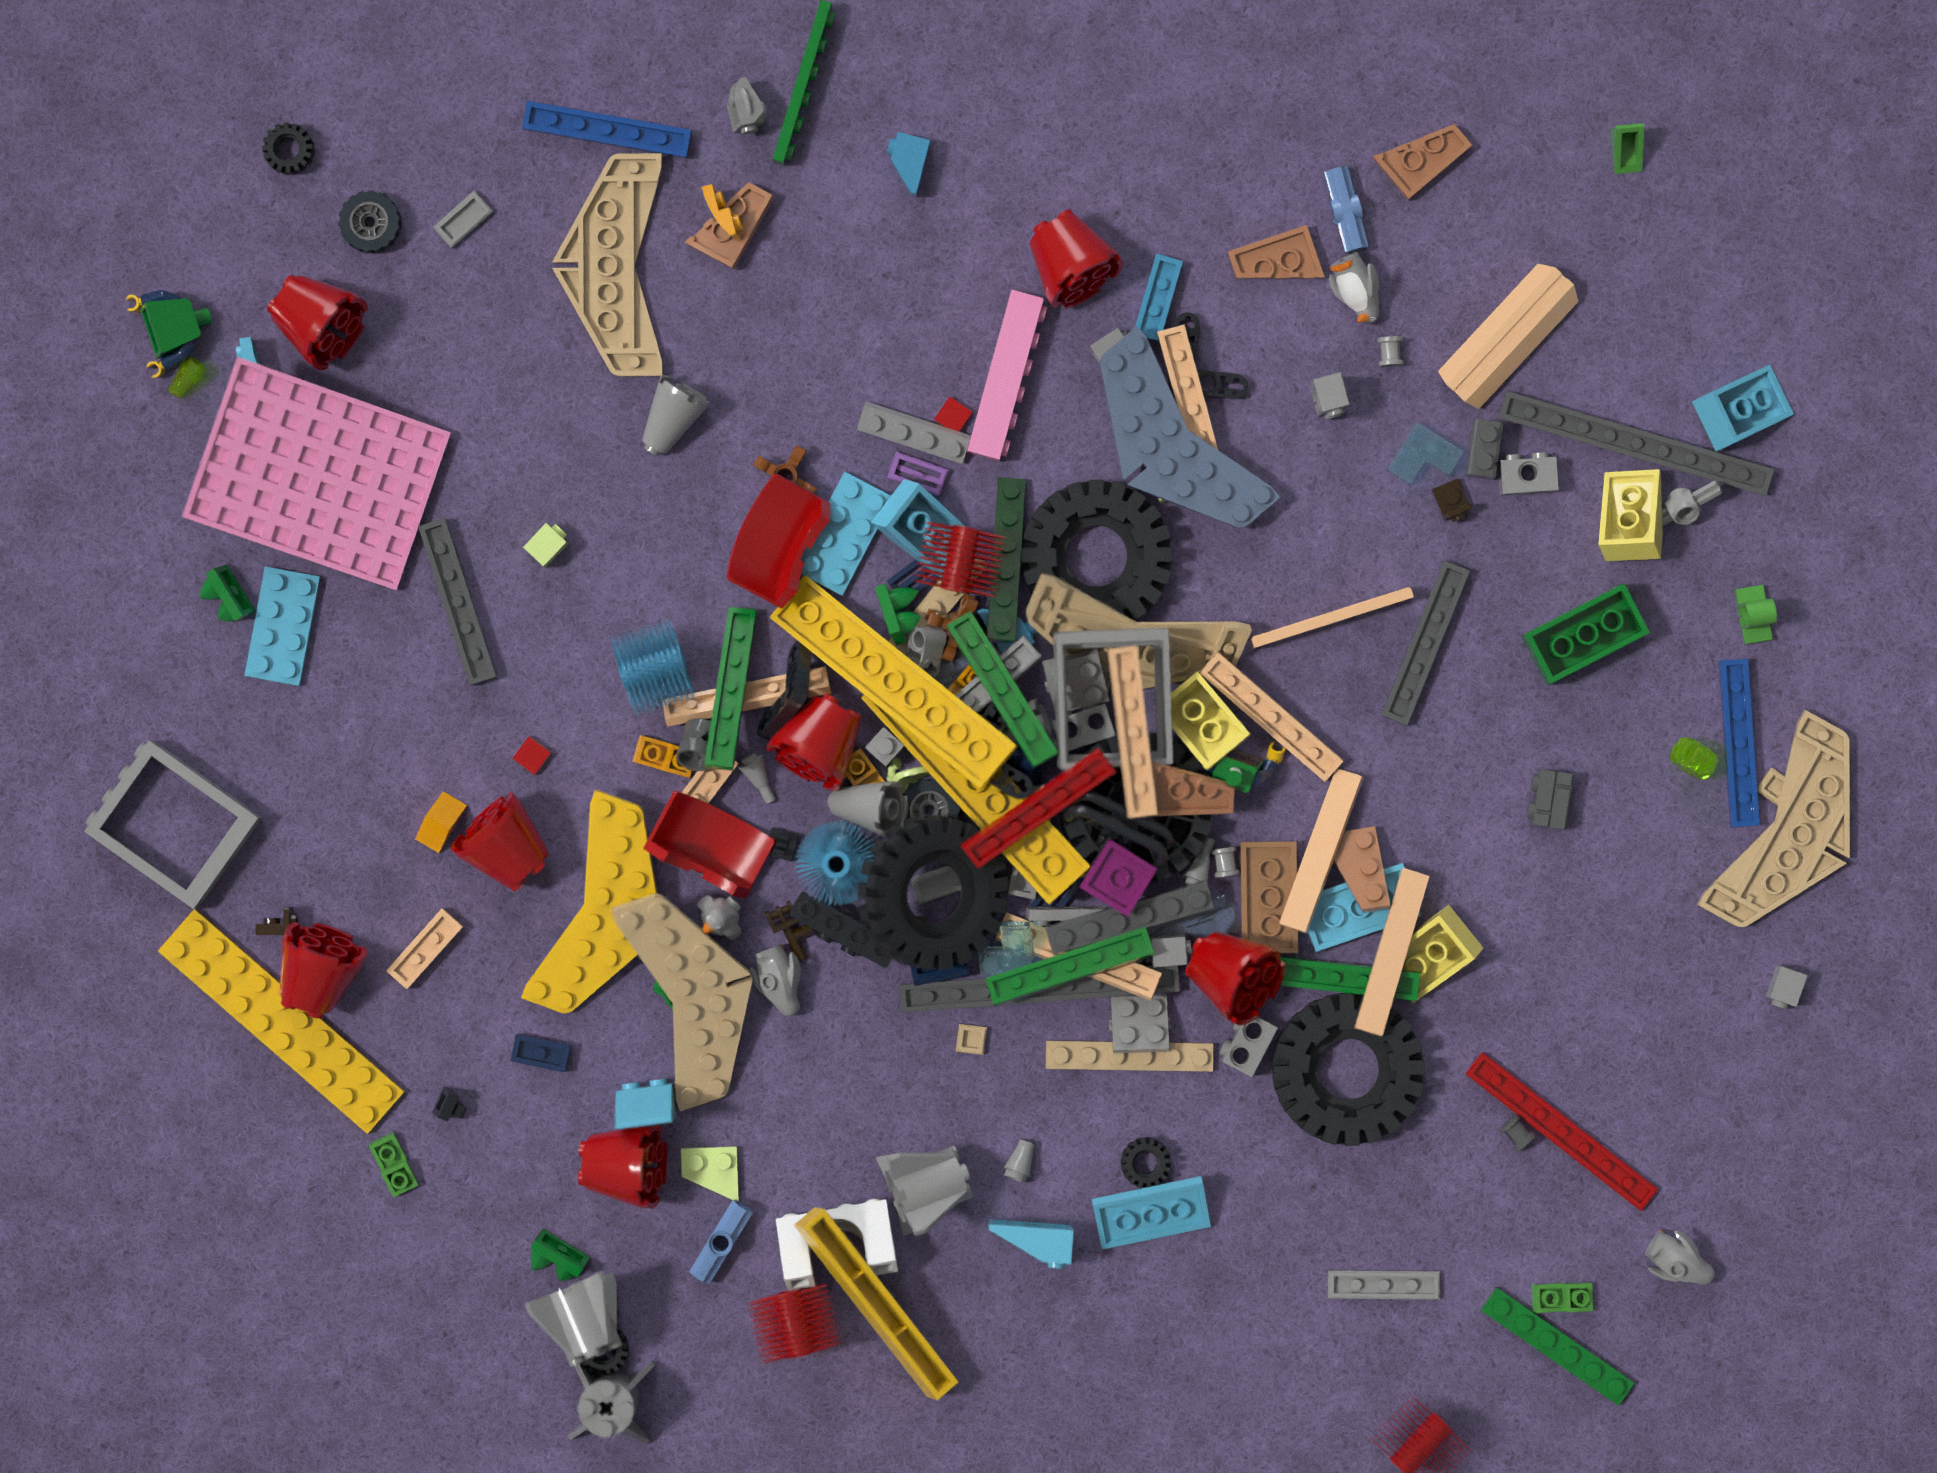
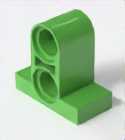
M1758 585L1735 589L1739 616H1742L1739 619L1744 644L1773 640L1770 624L1777 622V612L1774 600L1772 598H1765L1764 586Z

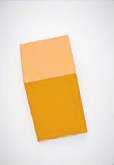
M443 791L425 815L415 840L440 853L467 805Z

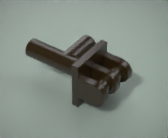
M789 900L786 902L787 905L783 907L778 905L775 907L776 910L764 913L773 933L783 930L793 953L799 961H802L808 956L799 939L814 933V930L807 925L796 929L793 928V924L799 921L791 916H784L793 907ZM780 917L781 920L774 923L773 920Z

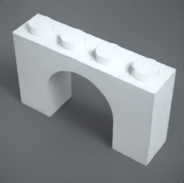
M870 1199L865 1203L857 1205L842 1204L837 1208L826 1210L840 1230L852 1232L861 1238L865 1245L867 1264L875 1275L898 1272L886 1199ZM790 1213L776 1219L783 1274L788 1291L815 1286L811 1258L812 1248L794 1227V1224L806 1214Z

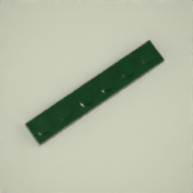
M998 477L994 534L1006 537L1007 539L994 538L995 541L1002 542L1005 545L993 544V547H999L1005 551L993 550V552L1003 556H993V559L1000 560L1002 563L992 561L993 565L1001 568H992L993 571L1000 574H991V577L999 578V580L991 579L992 583L997 584L991 585V588L997 591L990 590V595L996 596L990 597L987 638L990 642L1015 643L1026 479Z

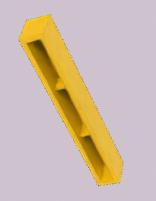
M814 1207L794 1224V1227L928 1398L939 1400L958 1383L957 1379L825 1209Z

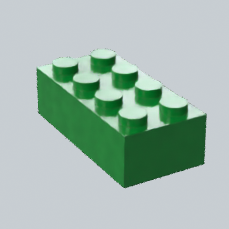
M1625 583L1522 634L1521 638L1545 684L1548 685L1650 632Z

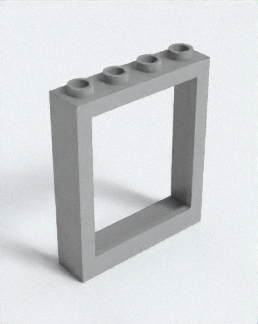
M1168 628L1053 632L1057 767L1066 771L1089 755H1069L1065 649L1154 645L1157 751H1150L1151 761L1164 765L1173 764ZM1103 753L1113 767L1121 766L1120 753Z
M149 740L147 744L143 742L134 753V756L137 758L132 765H126L118 776L120 782L115 789L111 787L105 793L101 800L104 804L98 812L96 810L93 811L85 822L88 827L84 832L192 909H198L262 817L155 741ZM151 757L157 759L238 817L187 890L101 830Z

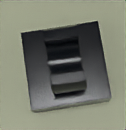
M772 827L770 836L776 840V845L770 856L792 862L799 835Z
M443 1087L432 1112L437 1118L448 1122L451 1114L463 1118L467 1107L457 1102L459 1096L454 1091Z

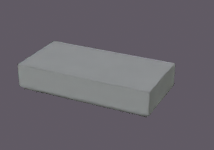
M473 191L433 228L453 248L490 216L493 211Z
M950 866L911 878L918 904L961 891L960 880Z

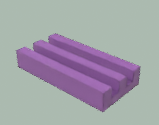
M896 452L887 478L901 483L906 478L895 475V471L899 470L938 484L936 489L921 483L919 484L929 493L940 497L949 470ZM899 459L941 473L940 479L899 465Z

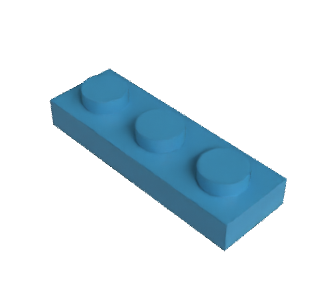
M1157 253L1135 327L1138 326L1147 339L1160 342L1157 332L1164 329L1183 261Z

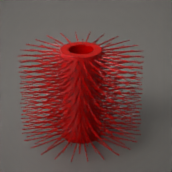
M925 522L931 526L952 530L924 528L935 533L951 535L949 538L923 533L925 536L949 541V543L926 539L922 540L931 544H937L938 546H946L948 549L920 545L927 549L947 553V555L935 552L920 551L931 556L946 558V561L918 557L931 562L945 564V566L917 562V564L926 567L942 569L944 572L916 568L917 570L938 574L943 577L938 578L930 575L915 574L919 577L941 581V584L921 580L913 581L957 593H972L996 597L988 593L969 589V587L981 590L997 591L992 588L971 584L970 581L997 585L985 580L971 578V576L999 580V578L974 573L972 570L1000 574L999 572L978 568L973 565L1001 568L997 565L974 560L976 558L1002 563V561L976 555V553L1003 556L995 552L979 550L977 547L1005 551L999 547L978 543L981 541L989 544L1005 545L995 540L979 538V535L995 539L1007 538L959 525L950 526L947 524Z
M816 1284V1287L782 1291L774 1295H768L770 1297H763L764 1299L759 1298L758 1302L753 1300L758 1316L761 1317V1319L756 1318V1321L759 1324V1328L761 1326L765 1328V1331L761 1329V1333L768 1348L765 1347L764 1341L760 1342L764 1350L767 1351L765 1353L769 1362H771L768 1351H770L772 1361L775 1362L778 1359L782 1361L781 1359L785 1360L788 1358L789 1360L810 1355L814 1352H820L817 1350H825L823 1348L829 1349V1343L826 1340L830 1342L831 1347H834L828 1333L831 1334L833 1340L836 1339L832 1336V1331L829 1330L828 1332L826 1325L823 1324H827V1329H831L826 1319V1314L823 1312L824 1310L827 1313V1307H824L825 1309L821 1307V1304L826 1306L823 1296H820L821 1291L818 1290V1287L822 1290V1284L820 1286Z
M1407 1400L1426 1418L1422 1421L1406 1407L1422 1422L1419 1426L1404 1413L1418 1427L1414 1430L1403 1420L1414 1431L1412 1434L1392 1418L1410 1435L1407 1439L1392 1426L1406 1439L1402 1443L1392 1434L1402 1445L1398 1447L1392 1442L1398 1450L1396 1452L1393 1451L1394 1454L1389 1458L1403 1473H1417L1416 1471L1421 1469L1420 1467L1423 1464L1434 1473L1424 1462L1428 1460L1435 1466L1428 1459L1430 1456L1435 1458L1432 1455L1435 1451L1448 1462L1436 1450L1438 1447L1458 1463L1440 1446L1444 1443L1460 1457L1444 1442L1447 1438L1461 1450L1448 1437L1450 1434L1472 1452L1452 1433L1453 1430L1433 1411L1431 1413L1418 1400H1416L1417 1403L1430 1415L1426 1417ZM1435 1458L1445 1469H1447L1437 1458Z

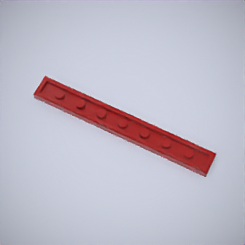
M1483 1052L1480 1053L1465 1074L1640 1211L1644 1209L1658 1191L1650 1182Z

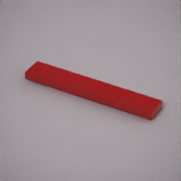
M1099 748L961 844L962 849L979 869L1116 772L1115 768Z

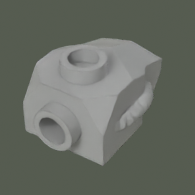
M740 78L730 89L727 110L733 133L741 131L742 135L758 131L757 127L766 118V108L747 78Z

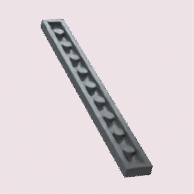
M1509 391L1505 392L1498 418L1765 496L1767 495L1774 469Z
M1178 965L1164 967L1145 966L1162 973L1155 993L1180 992ZM1085 977L1001 1005L1134 994L1091 977ZM985 978L939 981L914 986V983L900 984L902 1013L994 1006Z

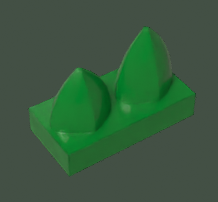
M228 564L213 568L206 573L208 578L201 587L199 598L205 600L220 598L222 600L217 619L226 622L238 621L256 612Z
M886 584L875 587L893 641L896 646L907 642L905 634L916 627L921 616L913 612L898 613L897 611L911 603L919 591L908 587L889 590Z
M545 1229L540 1231L530 1247L532 1250L530 1258L532 1270H541L553 1262L556 1264V1274L559 1281H567L575 1276L578 1277L590 1259L588 1255Z

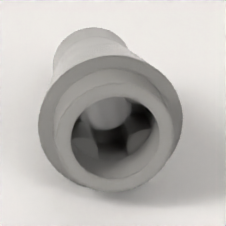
M1019 1140L1017 1147L1004 1166V1169H1006L1005 1177L1021 1183H1025L1027 1177L1030 1178L1034 1144Z

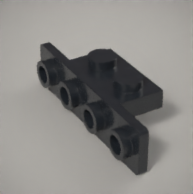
M804 891L799 894L789 913L791 917L818 931L816 934L818 938L828 943L834 940L842 944L840 949L847 954L855 957L858 953L883 968L888 967L893 957L886 955L877 947L879 942L870 939L864 929L867 927L866 925L822 901L819 902L817 898L810 896Z

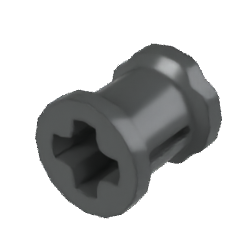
M1517 1114L1504 1123L1498 1131L1501 1134L1505 1133L1515 1145L1514 1149L1520 1151L1536 1135L1533 1132H1529L1522 1125Z

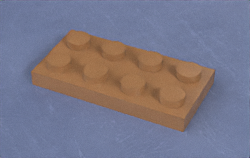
M1296 841L1240 842L1241 938L1270 946L1280 953H1298V931L1279 924L1297 876Z

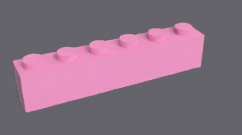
M1011 290L967 453L995 461H1000L1001 456H1007L1011 442L1006 440L1008 429L1014 430L1018 414L1013 413L1016 402H1022L1025 387L1020 386L1023 375L1029 376L1033 360L1028 359L1030 348L1036 350L1040 333L1035 332L1038 322L1043 323L1047 307L1042 305L1044 298Z

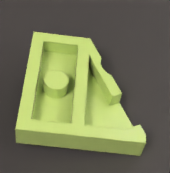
M737 1146L681 1148L683 1178L729 1199L739 1201Z

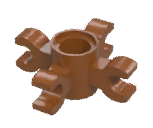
M798 445L795 446L786 464L776 466L760 456L757 457L753 464L755 468L770 476L779 474L783 470H789L793 474L791 482L813 494L817 491V488L798 478L796 469L807 452Z
M964 594L958 611L951 612L947 616L930 608L926 613L924 619L928 620V624L943 628L947 632L946 644L942 653L943 659L952 661L958 646L946 625L969 611L973 614L978 601L972 595ZM982 629L983 632L985 633L986 637H987L988 631L985 630V629Z

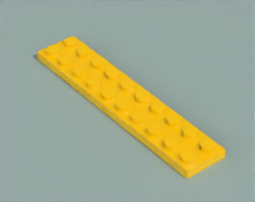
M806 575L799 581L798 592L783 609L777 607L771 614V620L803 644L979 789L982 790L1016 750V744Z
M865 695L861 697L866 705L980 830H983L1025 800L1013 799L989 783L982 790L979 789ZM1000 768L992 777V780L1001 779L1004 771ZM1009 777L1001 784V786L1007 788V784L1010 783L1015 787L1014 793L1019 794L1021 792ZM1049 820L1002 852L1049 905L1091 868Z
M194 909L158 950L162 956L367 1134L405 1092L323 1019L312 1018L307 1012L297 1008L287 1009L281 1005L282 998L279 994L280 982L198 910Z

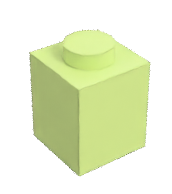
M545 523L523 548L546 568L569 543L564 540L567 534L556 524L551 527Z

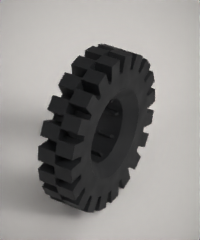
M1148 734L1150 751H1157V734ZM1118 735L1104 739L1093 745L1092 748L1083 754H1090L1098 748L1103 753H1120ZM1176 741L1172 742L1173 764L1165 765L1203 775L1200 770L1202 766L1194 756L1188 755L1185 752L1187 749ZM1114 766L1116 772L1091 790L1110 798L1113 790H1119L1120 788L1117 785L1123 781L1121 766ZM1082 801L1080 804L1110 817L1109 810L1093 802ZM1070 804L1062 810V815H1060L1062 829H1065L1067 834L1065 839L1092 867L1101 849L1110 839L1113 832L1109 831L1106 836H1103V841L1097 846L1095 842L1103 826L1091 820L1084 822L1082 816L1076 817L1071 822L1066 821L1064 818L1065 812L1074 806ZM1211 814L1166 815L1162 824L1172 832L1174 842L1171 849L1167 850L1168 858L1163 866L1156 865L1155 858L1157 855L1155 852L1132 840H1129L1127 845L1123 846L1120 844L1122 836L1119 835L1117 840L1113 842L1157 868L1150 882H1156L1171 877L1172 874L1180 872L1190 864L1191 859L1196 857L1205 844L1203 842L1206 836H1209L1213 822H1210ZM1094 823L1099 826L1100 830L1092 826V832L1089 836L1086 824ZM1153 833L1149 836L1159 841L1160 843L1163 840L1161 836H1159L1156 833Z

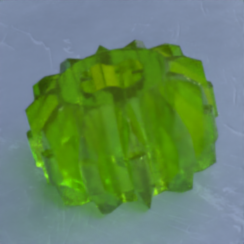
M1689 737L1680 738L1674 744L1669 755L1673 765L1677 766L1685 774L1699 780H1707L1714 773L1719 762L1716 754L1710 748Z

